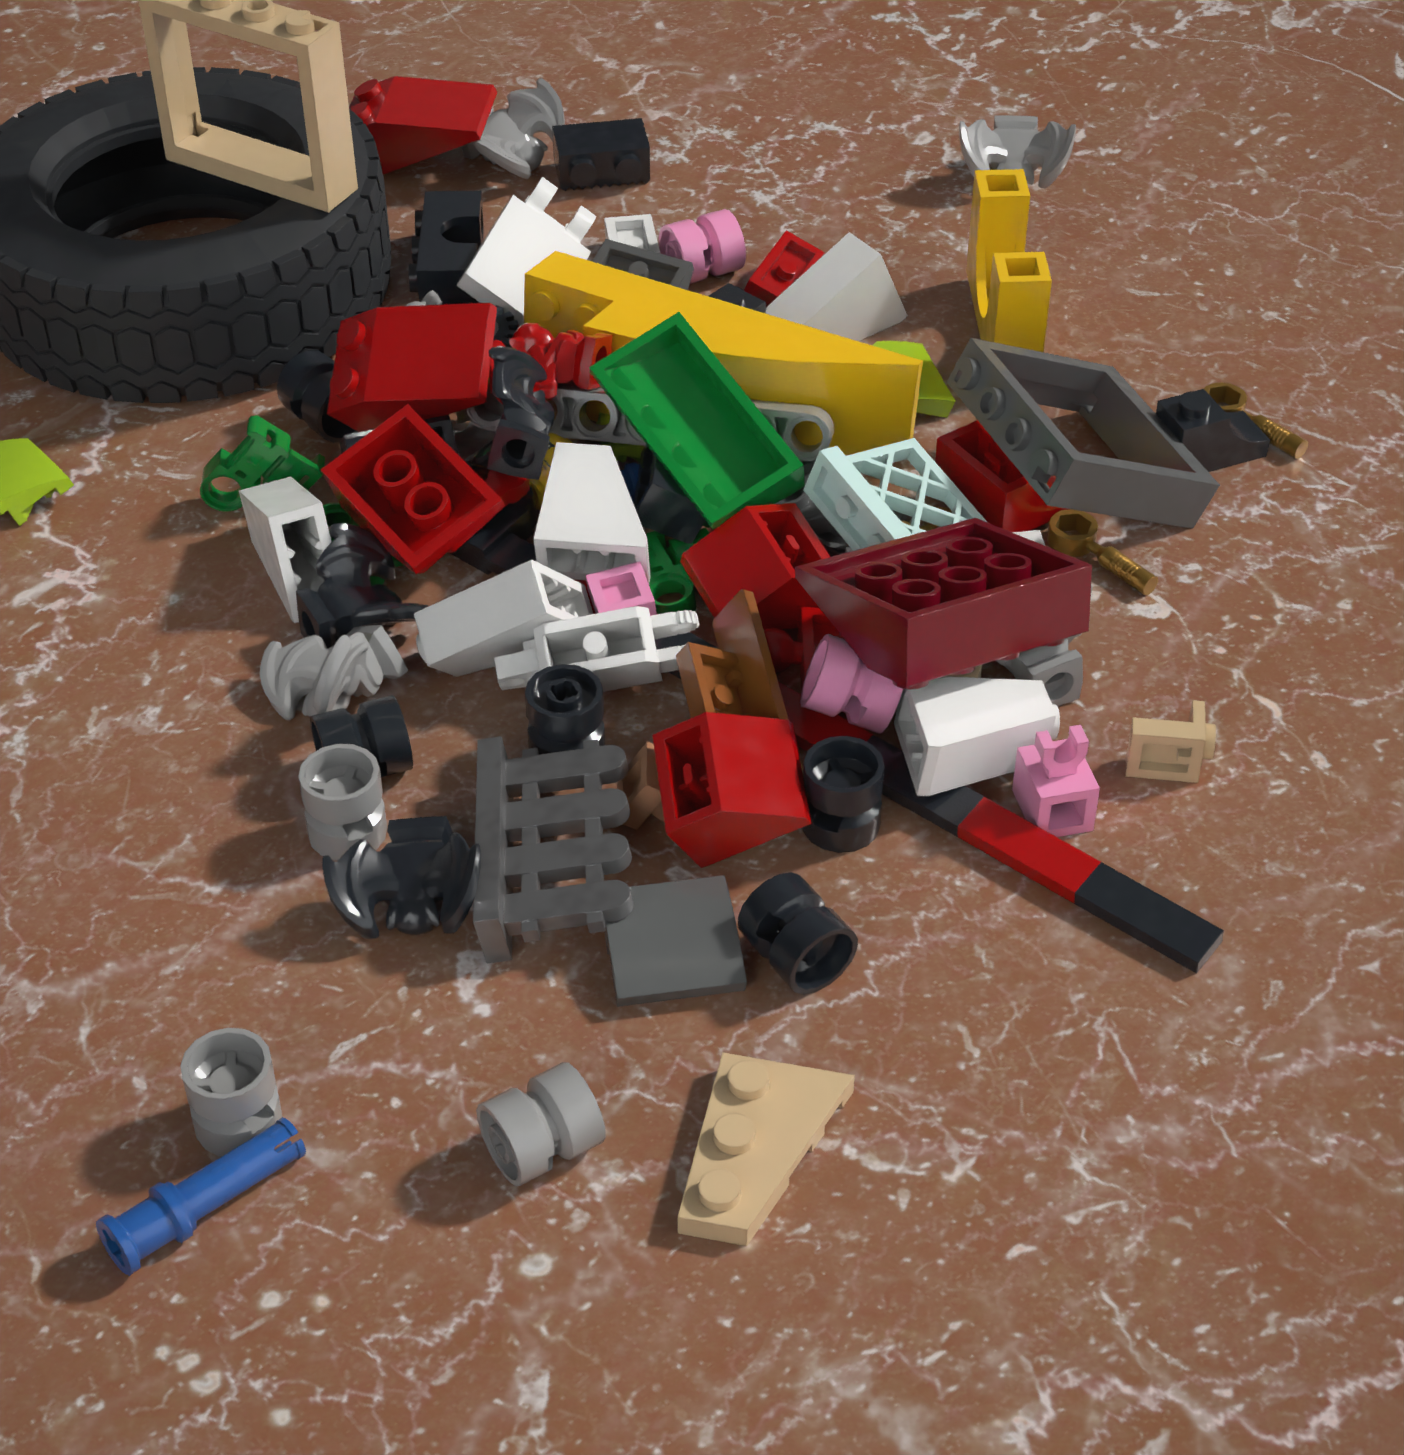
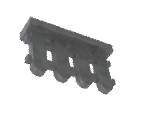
M501 736L477 740L475 844H479L481 848V868L473 902V924L487 964L512 960V935L522 934L524 942L540 940L541 931L587 925L589 933L604 932L605 923L622 920L632 912L634 904L629 886L620 880L604 881V875L615 874L625 870L632 860L628 840L623 835L617 833L603 834V829L618 827L625 823L630 816L628 800L623 791L615 788L602 789V785L616 783L622 780L628 773L629 768L626 755L619 746H600L598 739L583 741V749L539 755L537 748L522 750V757L508 759ZM584 788V792L540 798L541 793ZM522 796V801L513 802V797ZM585 832V837L540 843V838ZM522 841V846L513 847V842ZM586 878L585 884L540 890V884ZM521 887V892L513 893V888Z

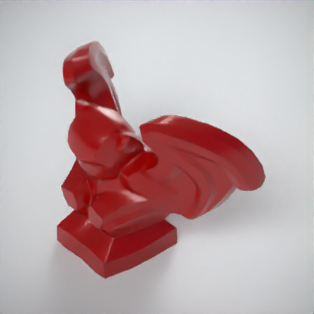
M525 323L515 331L513 337L509 339V344L512 348L533 357L544 368L547 379L541 383L536 382L533 392L544 391L545 400L548 401L557 395V383L574 382L577 387L586 390L601 387L591 375L589 367L611 354L612 335L596 333L593 336H583L579 331L567 330L566 332H559L556 338H554L548 330L541 327L538 323ZM493 341V347H505L502 341ZM492 358L488 379L491 392L494 360Z

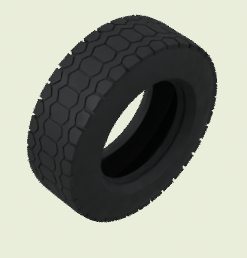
M193 67L202 122L309 156L300 82L277 75L271 79L270 74L244 70L240 74L239 69L211 67L210 71L206 72L205 67ZM151 70L142 71L141 77H138L135 72L109 77V83L106 84L101 79L75 87L76 93L68 89L46 98L45 104L38 102L18 113V118L13 116L0 125V351L20 369L23 368L26 373L43 382L49 381L50 385L73 393L79 390L80 395L108 400L112 395L114 401L144 403L146 397H149L150 403H181L182 396H187V402L218 398V391H223L225 397L255 390L254 383L256 382L261 388L278 382L279 375L285 365L300 353L318 350L328 357L336 353L340 321L380 307L388 290L391 267V243L383 170L372 134L366 124H363V121L350 108L358 189L329 213L166 160ZM188 218L243 220L238 224L217 231L166 240L114 238L128 231L171 220Z

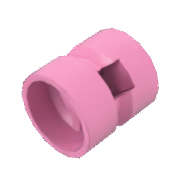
M722 209L701 215L697 218L696 223L693 220L685 219L660 228V253L693 263L694 271L690 284L706 279L708 272L713 276H720L738 271L744 267L746 261L744 237L736 217L730 210Z
M826 634L820 641L809 665L801 692L800 703L801 707L830 717L836 716L841 711L845 712L849 724L880 734L890 723L898 706L903 688L895 686L892 680L868 669L846 640Z

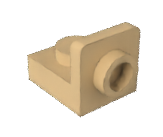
M1192 700L1188 722L1133 717L1126 754L1125 777L1198 783L1202 759H1213L1216 741V725L1206 723L1205 701Z

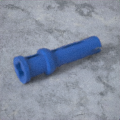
M282 1117L274 1125L180 1183L173 1185L168 1181L166 1183L159 1182L148 1190L149 1197L126 1212L115 1218L106 1214L96 1221V1228L111 1259L124 1274L130 1276L141 1268L140 1260L172 1240L183 1243L192 1237L193 1231L197 1229V1220L295 1159L299 1160L306 1155L302 1139H298L294 1143L287 1141L275 1149L277 1145L297 1134V1129L289 1120Z

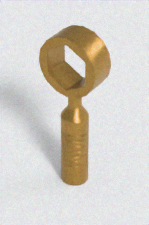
M1219 382L1209 384L1203 388L1216 403L1224 402L1228 404L1220 406L1225 412L1244 411L1270 439V444L1295 459L1301 458L1308 448L1307 440L1263 415L1253 416L1246 412L1247 395L1240 387L1231 383Z
M1069 509L1057 512L1051 517L1047 541L1052 549L1071 557L1083 556L1092 552L1097 556L1098 562L1102 567L1114 573V575L1124 580L1143 595H1149L1154 591L1158 584L1157 576L1132 561L1114 547H1102L1096 543L1098 524L1092 515L1084 511ZM1077 530L1082 535L1068 536L1063 531Z

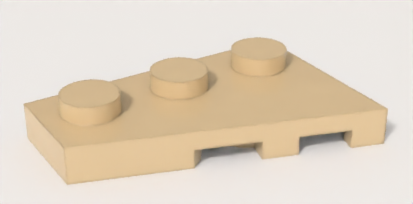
M722 1052L678 1214V1234L747 1246L788 1188L789 1177L806 1152H812L824 1136L825 1125L838 1107L843 1108L853 1094L855 1075Z

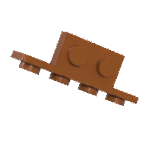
M741 589L713 620L712 626L718 649L687 642L676 654L691 718L704 712L788 719L754 593Z

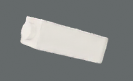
M850 232L766 307V314L856 341H861L894 326L908 316L881 254Z
M556 442L534 535L536 561L574 580H586L585 575L640 561L649 584L651 576L647 537L611 446Z
M287 477L239 490L251 541L291 620L297 623L299 619L296 591L309 588L317 592L324 579L317 575L316 562L332 541L322 502L292 477Z
M529 560L414 613L419 632L416 636V645L427 666L458 677L495 667V657L524 651L522 643L535 639L533 629L543 623L591 615L593 611L584 584L534 560Z
M943 676L930 680L926 687L920 689H903L894 725L917 796H930L1014 772L1017 747L1035 745L1036 732L1048 730L1051 739L1055 740L1059 733L1060 714L1057 705L1051 703L1042 680Z

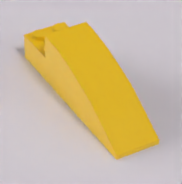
M554 251L525 273L524 324L538 323L541 327L548 330L554 338H556L559 332H566L567 330L579 331L583 336H593L596 333L611 334V353L677 312H680L750 399L813 405L825 410L830 415L834 424V434L828 448L838 446L845 455H851L913 438L923 360L558 251ZM591 400L587 402L586 414L590 420L597 422L599 413L610 415L609 409L601 401ZM801 421L795 425V435L801 443L816 445L822 441V431L815 422Z

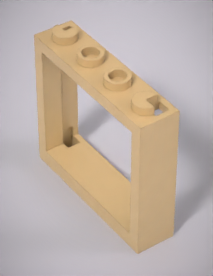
M138 0L166 160L328 213L358 189L339 22L312 15L308 10H295L273 3L271 0ZM186 23L297 56L309 156L202 122Z

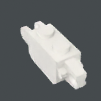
M634 606L543 623L533 629L535 639L522 643L524 651L494 658L499 686L502 690L526 687L527 682L535 673L546 667L560 664L578 665L591 670L600 679L603 692L662 681L661 673L679 670L676 654L685 645L657 650L655 639L690 633V631L695 630L699 626L698 616L692 610L650 616L649 608Z

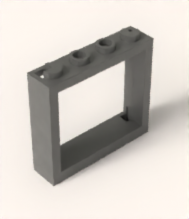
M970 338L947 380L949 386L1048 506L1193 529L1220 486L1113 366ZM1039 405L1079 412L1119 459L1078 452ZM1051 476H1055L1056 479L1051 488H1049L1047 482Z

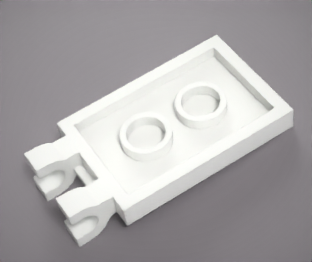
M544 177L541 178L531 195H528L524 202L514 195L511 197L457 283L459 288L480 303H491L494 306L503 307L504 313L510 311L514 315V320L518 321L519 327L524 324L525 273L554 251L587 260L591 253L580 242L597 216L581 205L570 223H567L565 227L544 212V209L558 188Z

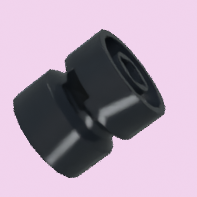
M318 350L305 351L291 359L279 375L277 383L278 399L289 411L299 419L304 420L323 439L332 443L340 442L344 435L357 433L358 431L327 415L330 381L335 361Z
M560 664L546 667L531 677L525 689L526 717L529 720L527 729L529 749L537 748L539 755L583 749V741L598 739L600 746H605L603 687L600 679L591 670L578 665Z
M394 695L360 703L356 714H350L345 708H340L310 716L311 732L316 751L322 747L334 744H354L367 749L376 757L381 777L413 769V755L407 727Z
M836 736L817 742L807 751L803 766V780L811 824L803 827V832L811 843L824 850L843 853L855 852L867 847L877 838L881 825V794L883 791L885 766L882 755L874 745L860 738Z
M792 872L778 874L763 882L750 894L738 915V929L762 957L769 959L773 969L794 992L799 994L815 993L829 986L843 974L857 951L858 938L854 931L833 909L825 907V903L820 895L800 875Z

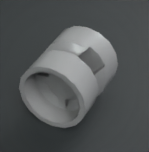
M334 744L322 747L310 754L301 764L298 778L302 801L305 807L304 815L311 847L321 856L329 855L332 860H339L352 845L362 839H367L371 846L377 850L386 838L387 820L385 805L382 799L383 790L380 767L376 757L367 749L354 744Z
M219 1029L196 1039L185 1051L180 1065L182 1079L190 1106L196 1138L205 1150L222 1157L274 1125L277 1120L283 1117L269 1046L259 1035L246 1029Z
M562 1062L530 1078L526 1093L518 1088H510L478 1104L476 1109L477 1121L488 1151L502 1174L514 1186H521L552 1170L553 1156L558 1154L564 1159L571 1160L600 1145L606 1138L602 1113L592 1091L577 1069L567 1062Z

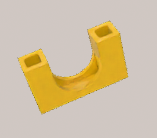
M1024 169L975 170L966 272L980 339L1044 352L1052 279L1045 252H1025L1030 192Z

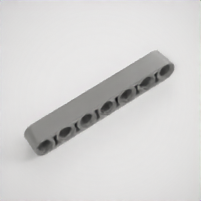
M574 382L557 383V395L552 400L557 405L558 413L550 430L551 433L558 434L563 438L646 445L602 387L586 390L577 387ZM750 399L800 461H813L817 458L820 450L829 447L834 434V424L830 415L822 408L813 405ZM588 401H601L607 406L610 411V421L608 424L598 425L588 418L586 414ZM483 403L466 409V414L470 421L478 428L489 431L497 430L501 415L490 413ZM801 421L815 422L822 431V441L816 445L801 443L795 435V425Z

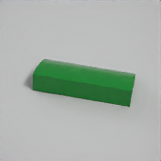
M677 312L589 367L591 375L712 529L719 527L745 506L776 504L805 487L804 465L680 312Z

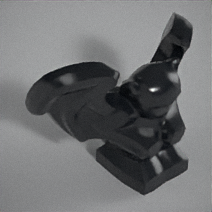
M492 347L489 350V357L494 360L492 394L501 400L504 410L494 439L464 461L473 470L477 467H487V469L499 473L539 480L543 461L549 446L550 436L548 435L554 424L555 413L553 406L545 400L544 391L533 392V388L536 382L541 383L545 381L547 374L533 357L511 347Z
M346 523L333 524L329 530L334 540L325 548L316 562L317 575L323 578L324 582L320 585L317 592L309 588L296 591L298 619L303 637L312 635L322 637L328 649L334 646L341 636L348 634L354 627L371 625L390 627L401 622H416L414 613L428 607V605L403 603L401 598L390 590L388 586L383 584L371 585V576L380 577L385 580H394L396 578L393 558L379 539L369 531L356 525Z
M447 816L389 820L387 832L391 842L386 844L381 851H376L367 839H362L352 845L337 862H334L329 855L323 856V876L331 902L344 921L355 932L368 940L376 939L380 935L374 918V907L380 902L389 904L386 913L387 929L397 928L405 934L420 935L430 932L434 926L438 927L440 925L435 900H443L440 914L442 929L445 934H454L464 922L472 906L481 868L480 845L473 844L471 849H469L461 834L452 831Z

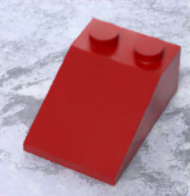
M393 76L380 82L377 79H371L362 83L354 91V97L349 108L363 121V124H366L372 134L384 175L480 140L495 101L497 90L492 84Z
M491 303L376 307L341 320L337 333V348L333 375L330 381L327 415L358 432L375 429L407 404L422 419L449 415L485 403L491 363L489 350L493 347L497 307Z
M409 404L321 469L341 507L361 528L378 538L392 556L415 574L423 570L505 506L501 497Z

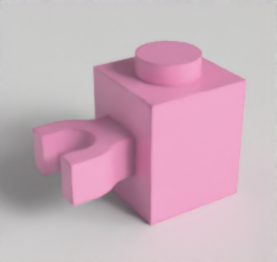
M1081 725L1069 727L1068 739L1052 741L1048 730L1036 732L1035 745L1017 747L1012 791L1025 819L1056 837L1094 830L1100 787L1085 759L1089 740Z

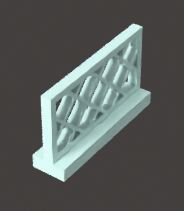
M915 438L847 456L838 446L820 450L803 489L853 551L925 532L926 530L919 528L920 520L940 527L972 518H978L987 522ZM907 459L919 472L920 476L893 467L892 464ZM861 473L880 479L879 487L870 485ZM888 483L917 492L915 500L887 491ZM925 495L943 501L952 513L924 504ZM892 510L911 516V524L908 525L901 522Z

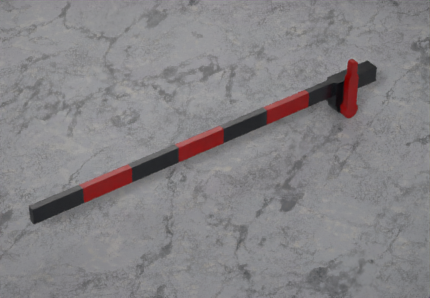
M490 470L485 482L501 497L505 506L418 574L426 572L447 552L487 575L491 572L499 575L529 560L536 561L535 546L526 541L533 535L532 529L538 520L530 479ZM575 580L585 585L593 614H596L586 580ZM689 632L655 639L657 650L682 646L687 642L718 649L716 646ZM679 670L669 672L681 679ZM778 682L788 720L794 726L798 747L808 751L817 742L836 736L860 738L874 745L882 755L885 766L882 791L884 796L1196 974L1222 943L1224 930L966 786L930 796H917L902 750L861 727L849 724L848 720L839 715L830 717L801 707V694Z

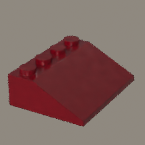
M972 518L795 567V578L866 667L892 680L895 686L903 689H920L926 687L930 680L950 674H968L975 670V666L994 660H1013L1020 656V652L1039 646H1057L1062 644L1065 638L1089 631L1092 565L978 518Z

